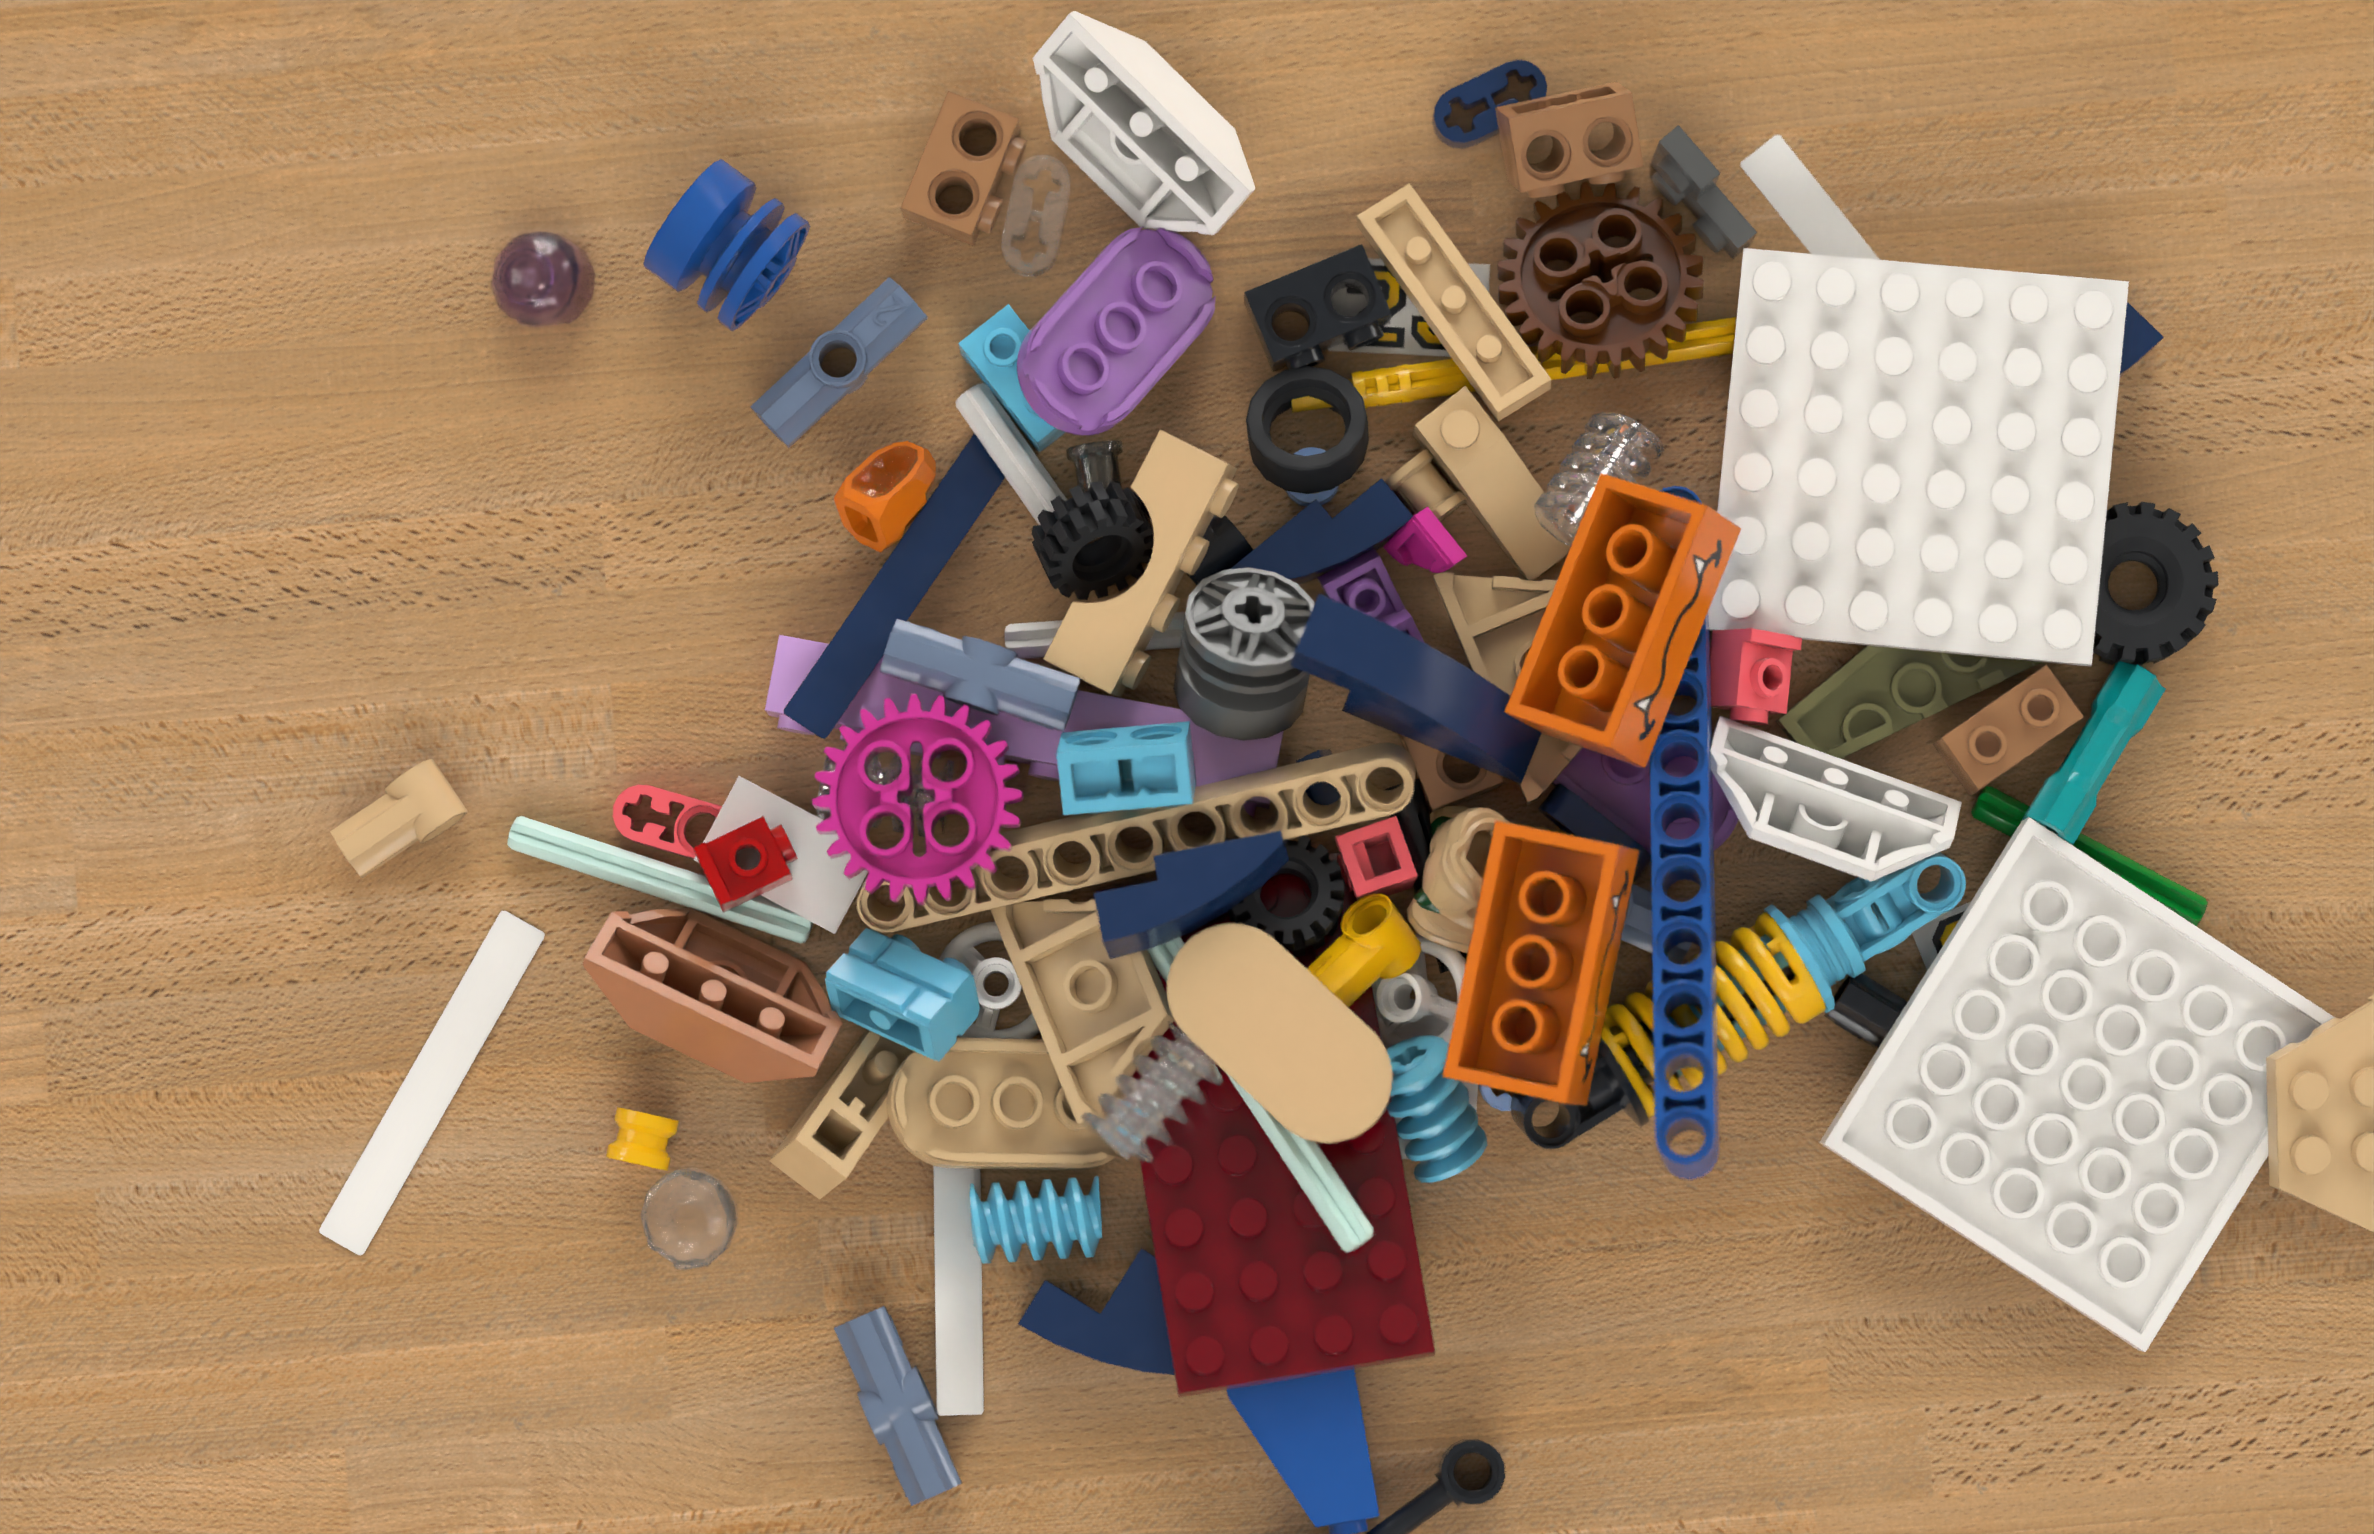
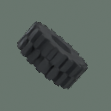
M2128 502L2113 505L2107 510L2093 653L2101 656L2100 662L2110 665L2116 662H2125L2142 666L2145 663L2153 662L2154 664L2162 661L2184 648L2193 638L2198 636L2206 625L2204 622L2207 616L2214 610L2217 599L2212 598L2213 589L2219 584L2218 571L2212 572L2210 561L2215 558L2210 545L2203 548L2197 538L2201 534L2198 528L2193 523L2188 527L2178 520L2181 514L2170 508L2163 512L2154 509L2155 503L2141 502L2137 506H2128ZM2137 561L2145 564L2152 570L2157 580V593L2149 606L2140 610H2129L2119 606L2112 599L2108 588V581L2112 570L2120 563Z

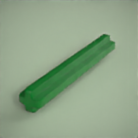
M1986 786L1981 790L1974 802L1971 815L1986 825L2012 837L2030 806L1992 786ZM2082 833L2079 834L2073 844L2074 847L2193 925L2197 926L2200 923L2208 904L2206 898Z

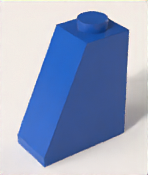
M1355 1369L1228 1389V1398L1314 1526L1328 1525L1329 1534H1355L1368 1531L1366 1519L1380 1516Z

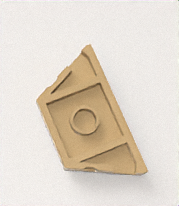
M1441 572L1433 575V580L1470 669L1511 696L1557 580L1543 579L1542 581L1521 580L1519 577L1493 576V578L1454 575L1451 572ZM1541 734L1521 784L1518 783L1527 805L1538 800L1583 747Z
M1043 899V902H1019L990 909L1077 1125L1089 1127L1098 1121L1175 1020L1169 1008L1167 994L1148 950H1143L1110 959L1102 941L1095 899H1090L1088 902H1073L1068 899Z
M2373 994L2367 998L2369 1002L2341 1019L2334 1017L2314 1029L2311 1035L2302 1042H2292L2266 1057L2269 1186L2304 1200L2327 1213L2345 1219L2374 1234Z

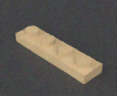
M1410 183L1357 215V227L1498 422L1551 389V378Z

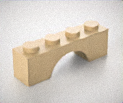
M1160 429L1131 485V488L1145 504L1153 525L1154 545L1146 570L1130 589L1115 598L1095 603L1072 602L1043 659L1115 696L1122 697L1126 687L1132 690L1136 689L1145 675L1151 660V656L1144 653L1155 630L1162 633L1165 632L1179 607L1180 598L1173 594L1184 573L1193 575L1206 555L1210 542L1204 539L1203 536L1213 516L1216 515L1222 518L1236 496L1239 484L1232 481L1237 468Z

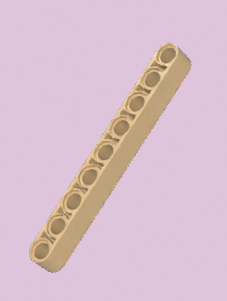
M1378 743L1197 786L1195 788L1193 804L1084 813L1003 832L1000 834L1007 839L1012 849L1010 852H1005L992 848L988 853L997 869L994 874L985 871L978 865L971 870L975 879L976 889L970 890L967 887L961 892L952 893V900L946 901L937 886L929 887L925 905H919L913 888L906 887L903 893L905 903L898 907H887L877 901L874 893L870 894L865 890L866 876L857 898V911L862 921L871 929L882 933L896 932L1156 870L1153 857L1155 855L1280 830L1284 840L1392 815L1401 811L1411 800L1416 777L1415 762L1411 754L1402 746L1394 743ZM1379 767H1390L1401 774L1404 782L1398 788L1384 791L1376 788L1371 783L1368 775ZM1316 782H1327L1338 789L1341 797L1330 805H1319L1308 797L1306 789ZM1253 797H1265L1275 804L1278 813L1270 819L1258 820L1252 818L1246 812L1243 804ZM1200 811L1212 818L1215 828L1207 834L1197 835L1184 827L1181 818L1190 812ZM1129 826H1138L1150 834L1153 843L1144 849H1133L1122 841L1119 833L1122 829ZM1066 841L1082 843L1088 849L1091 858L1081 864L1067 862L1061 857L1058 846ZM961 843L949 845V846H946V847L958 846V845L961 844ZM926 851L915 853L914 855L921 857ZM1003 856L1018 857L1026 864L1029 873L1021 878L1007 877L999 871L996 861ZM884 881L882 885H890V883Z

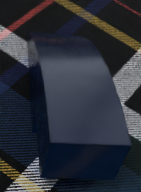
M1381 478L1334 518L1315 499L1231 569L1250 567L1272 571L1298 585L1317 579L1319 576L1354 560L1372 549L1375 551L1379 550L1413 515Z
M1282 831L1155 855L1153 857L1158 881L1094 893L1102 941L1109 958L1113 959L1151 949L1188 934L1228 912L1259 889L1289 861Z

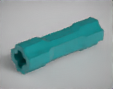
M2115 663L2091 704L2088 721L2059 769L2045 780L2022 820L2030 817L2071 845L2075 843L2097 805V794L2129 740L2143 729L2166 690L2159 683L2156 675L2138 664Z

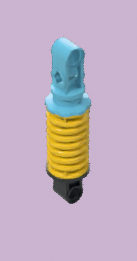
M1939 852L1872 882L1857 877L1844 885L1835 895L1827 900L1819 894L1806 901V910H1801L1796 916L1793 915L1790 918L1786 917L1778 908L1771 904L1764 908L1762 914L1758 915L1754 926L1750 928L1739 927L1733 931L1730 939L1731 945L1725 941H1716L1718 1076L1726 1072L1728 1068L1721 1051L1725 1050L1732 1061L1741 1063L1748 1057V1049L1742 1041L1744 1037L1747 1038L1754 1049L1762 1050L1769 1044V1036L1763 1028L1764 1025L1767 1024L1771 1032L1777 1037H1783L1789 1033L1790 1024L1784 1015L1785 1012L1788 1011L1797 1023L1805 1024L1823 1012L1828 1013L1833 1010L1836 1004L1831 986L1837 980L1844 979L1845 975H1850L1853 978L1866 971L1864 961L1895 947L1908 938L1913 931L1953 909L1961 901L1966 888L1965 876L1960 866ZM1939 865L1941 871L1939 883L1930 892L1920 894L1917 889V881L1920 874L1930 866ZM1700 954L1691 956L1687 964L1696 960ZM1653 980L1647 984L1645 995L1640 992H1632L1627 995L1624 1005L1613 1004L1607 1008L1587 1105L1558 1102L1559 1111L1554 1121L1546 1126L1536 1127L1532 1125L1533 1112L1537 1106L1549 1100L1514 1093L1510 1107L1512 1118L1534 1144L1545 1149L1561 1148L1622 1109L1639 1127L1649 1123V1118L1655 1115V1087L1651 1088L1650 1086L1654 1082ZM1681 1005L1672 1011L1668 1022L1678 1028L1692 1027L1701 1018L1702 1010L1695 1005ZM1682 1068L1673 1074L1669 1085L1677 1091L1684 1092V1088L1678 1079L1679 1077L1684 1075L1688 1084L1693 1088H1697L1702 1082L1704 1075L1696 1068Z

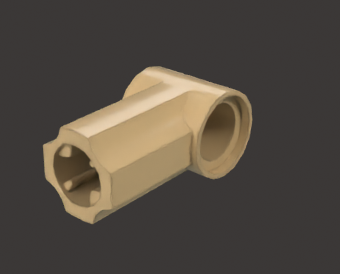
M433 759L423 761L400 775L385 788L386 794L330 831L336 844L360 877H366L417 841L425 843L455 825L468 813Z

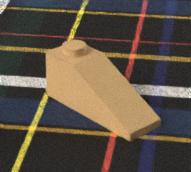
M1466 386L1415 424L1412 436L1423 450L1428 449L1433 455L1432 461L1456 492L1461 491L1467 498L1465 503L1526 580L1535 581L1568 555L1575 536L1507 438Z
M866 1029L802 1112L769 1162L819 1200L848 1177L889 1117L887 1112V1094L891 1079L902 1061L914 1051Z

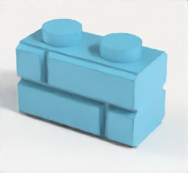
M865 928L849 946V953H843L826 972L825 983L832 1011H836L839 1017L938 1062L956 1043L957 1036H962L979 1015V1000L974 975H972L970 970L956 959L945 958L943 961H940L921 952L914 942L903 935L895 934L890 938L872 929Z

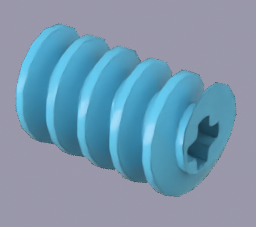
M1433 1035L1415 1036L1400 1041L1386 1049L1393 1074L1390 1093L1393 1097L1391 1098L1392 1102L1387 1105L1386 1109L1392 1117H1403L1396 1125L1397 1133L1402 1139H1412L1405 1147V1154L1411 1161H1420L1414 1169V1175L1421 1183H1433L1459 1174L1471 1166L1487 1147V1136L1485 1131L1478 1125L1476 1109L1469 1103L1467 1087L1460 1080L1443 1077L1449 1044L1443 1038Z
M1099 1176L1094 1177L1089 1195L1083 1194L1076 1177L1068 1178L1064 1195L1058 1197L1051 1179H1044L1042 1181L1037 1198H1032L1025 1181H1017L1011 1200L1006 1199L999 1182L991 1183L986 1201L980 1200L974 1184H970L973 1245L983 1264L992 1263L997 1245H1001L1008 1262H1017L1023 1243H1027L1034 1261L1043 1260L1048 1242H1053L1060 1259L1069 1258L1074 1240L1079 1241L1085 1257L1095 1256L1099 1240L1103 1238Z

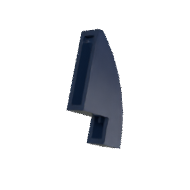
M1318 595L1290 666L1350 690L1342 711L1512 781L1522 783L1542 733L1504 712L1510 699L1509 694L1476 672L1416 638L1361 611L1324 595Z
M1142 1248L1101 1314L1045 1280L1018 1325L1057 1346L1103 1363L1142 1372L1175 1375L1156 1258Z

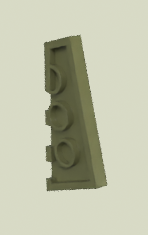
M1866 645L1790 708L1787 714H1783L1775 722L1792 742L1842 759L2042 662Z

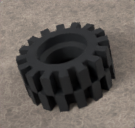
M1101 481L1090 482L1089 492L1083 493L1080 485L1069 489L1072 498L1064 501L1060 495L1051 501L1054 511L1042 510L1037 517L1041 525L1033 526L1031 533L1034 541H1032L1034 550L1055 590L1058 588L1061 595L1068 598L1074 592L1078 600H1088L1090 592L1094 590L1097 597L1102 598L1109 596L1107 587L1116 584L1120 591L1129 586L1125 579L1127 576L1131 575L1138 579L1144 573L1141 563L1149 564L1154 545V531L1132 490L1128 487L1123 490L1120 483L1110 482L1105 490ZM1101 537L1100 539H1098V540H1096V541H1094V542L1088 544V543L1091 542L1092 540H1095V539Z
M1304 835L1299 836L1298 842L1290 841L1289 839L1284 840L1289 861L1272 877L1279 874H1292L1301 878L1308 885L1311 892V900L1306 909L1292 917H1279L1270 913L1264 907L1260 898L1263 884L1259 889L1228 911L1231 921H1235L1236 924L1255 927L1267 933L1287 951H1293L1294 958L1304 956L1305 948L1312 945L1317 950L1324 945L1327 934L1331 936L1334 934L1338 927L1339 916L1342 917L1344 901V881L1340 878L1341 869L1337 861L1331 862L1329 860V850L1321 843L1317 848L1310 846L1311 838Z

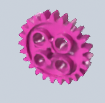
M917 693L911 694L907 712L901 713L898 712L893 701L890 698L884 699L885 717L878 721L865 708L860 710L861 720L865 729L857 733L851 728L842 725L839 730L848 746L844 751L832 747L824 749L826 756L836 764L835 770L815 772L814 776L818 782L830 788V794L812 799V805L817 809L831 812V817L819 823L816 829L819 834H837L839 837L826 852L831 859L848 853L851 855V859L843 872L848 879L857 876L863 870L869 872L865 890L870 894L879 889L884 881L890 883V899L894 903L899 902L906 887L913 888L919 905H925L929 887L937 886L944 899L950 901L952 900L951 882L958 878L970 890L976 889L975 879L971 870L978 865L985 871L994 874L997 869L988 853L992 848L1005 852H1010L1012 849L1011 844L1000 834L1002 827L1016 828L1021 826L1020 818L1007 812L1006 805L1024 800L1023 793L1017 789L1005 788L1004 782L1013 779L1020 773L1016 764L998 765L997 763L1009 749L1008 744L1003 740L987 745L985 740L991 732V723L985 720L973 729H970L967 725L971 710L965 704L952 718L946 716V701L943 696L937 697L930 712L923 711ZM916 742L922 744L923 787L928 795L935 796V802L925 803L923 807L926 852L921 857L915 856L913 851V812L908 804L901 803L902 797L911 796L913 793L910 748ZM955 750L965 755L967 759L966 771L956 781L949 783L941 782L932 774L933 761L943 751ZM885 752L894 753L902 761V771L899 777L894 782L886 785L876 784L869 780L867 770L872 758ZM945 815H960L969 823L968 836L958 846L946 847L935 841V825ZM889 816L902 821L904 835L900 843L894 848L878 849L871 844L869 838L870 829L878 819Z

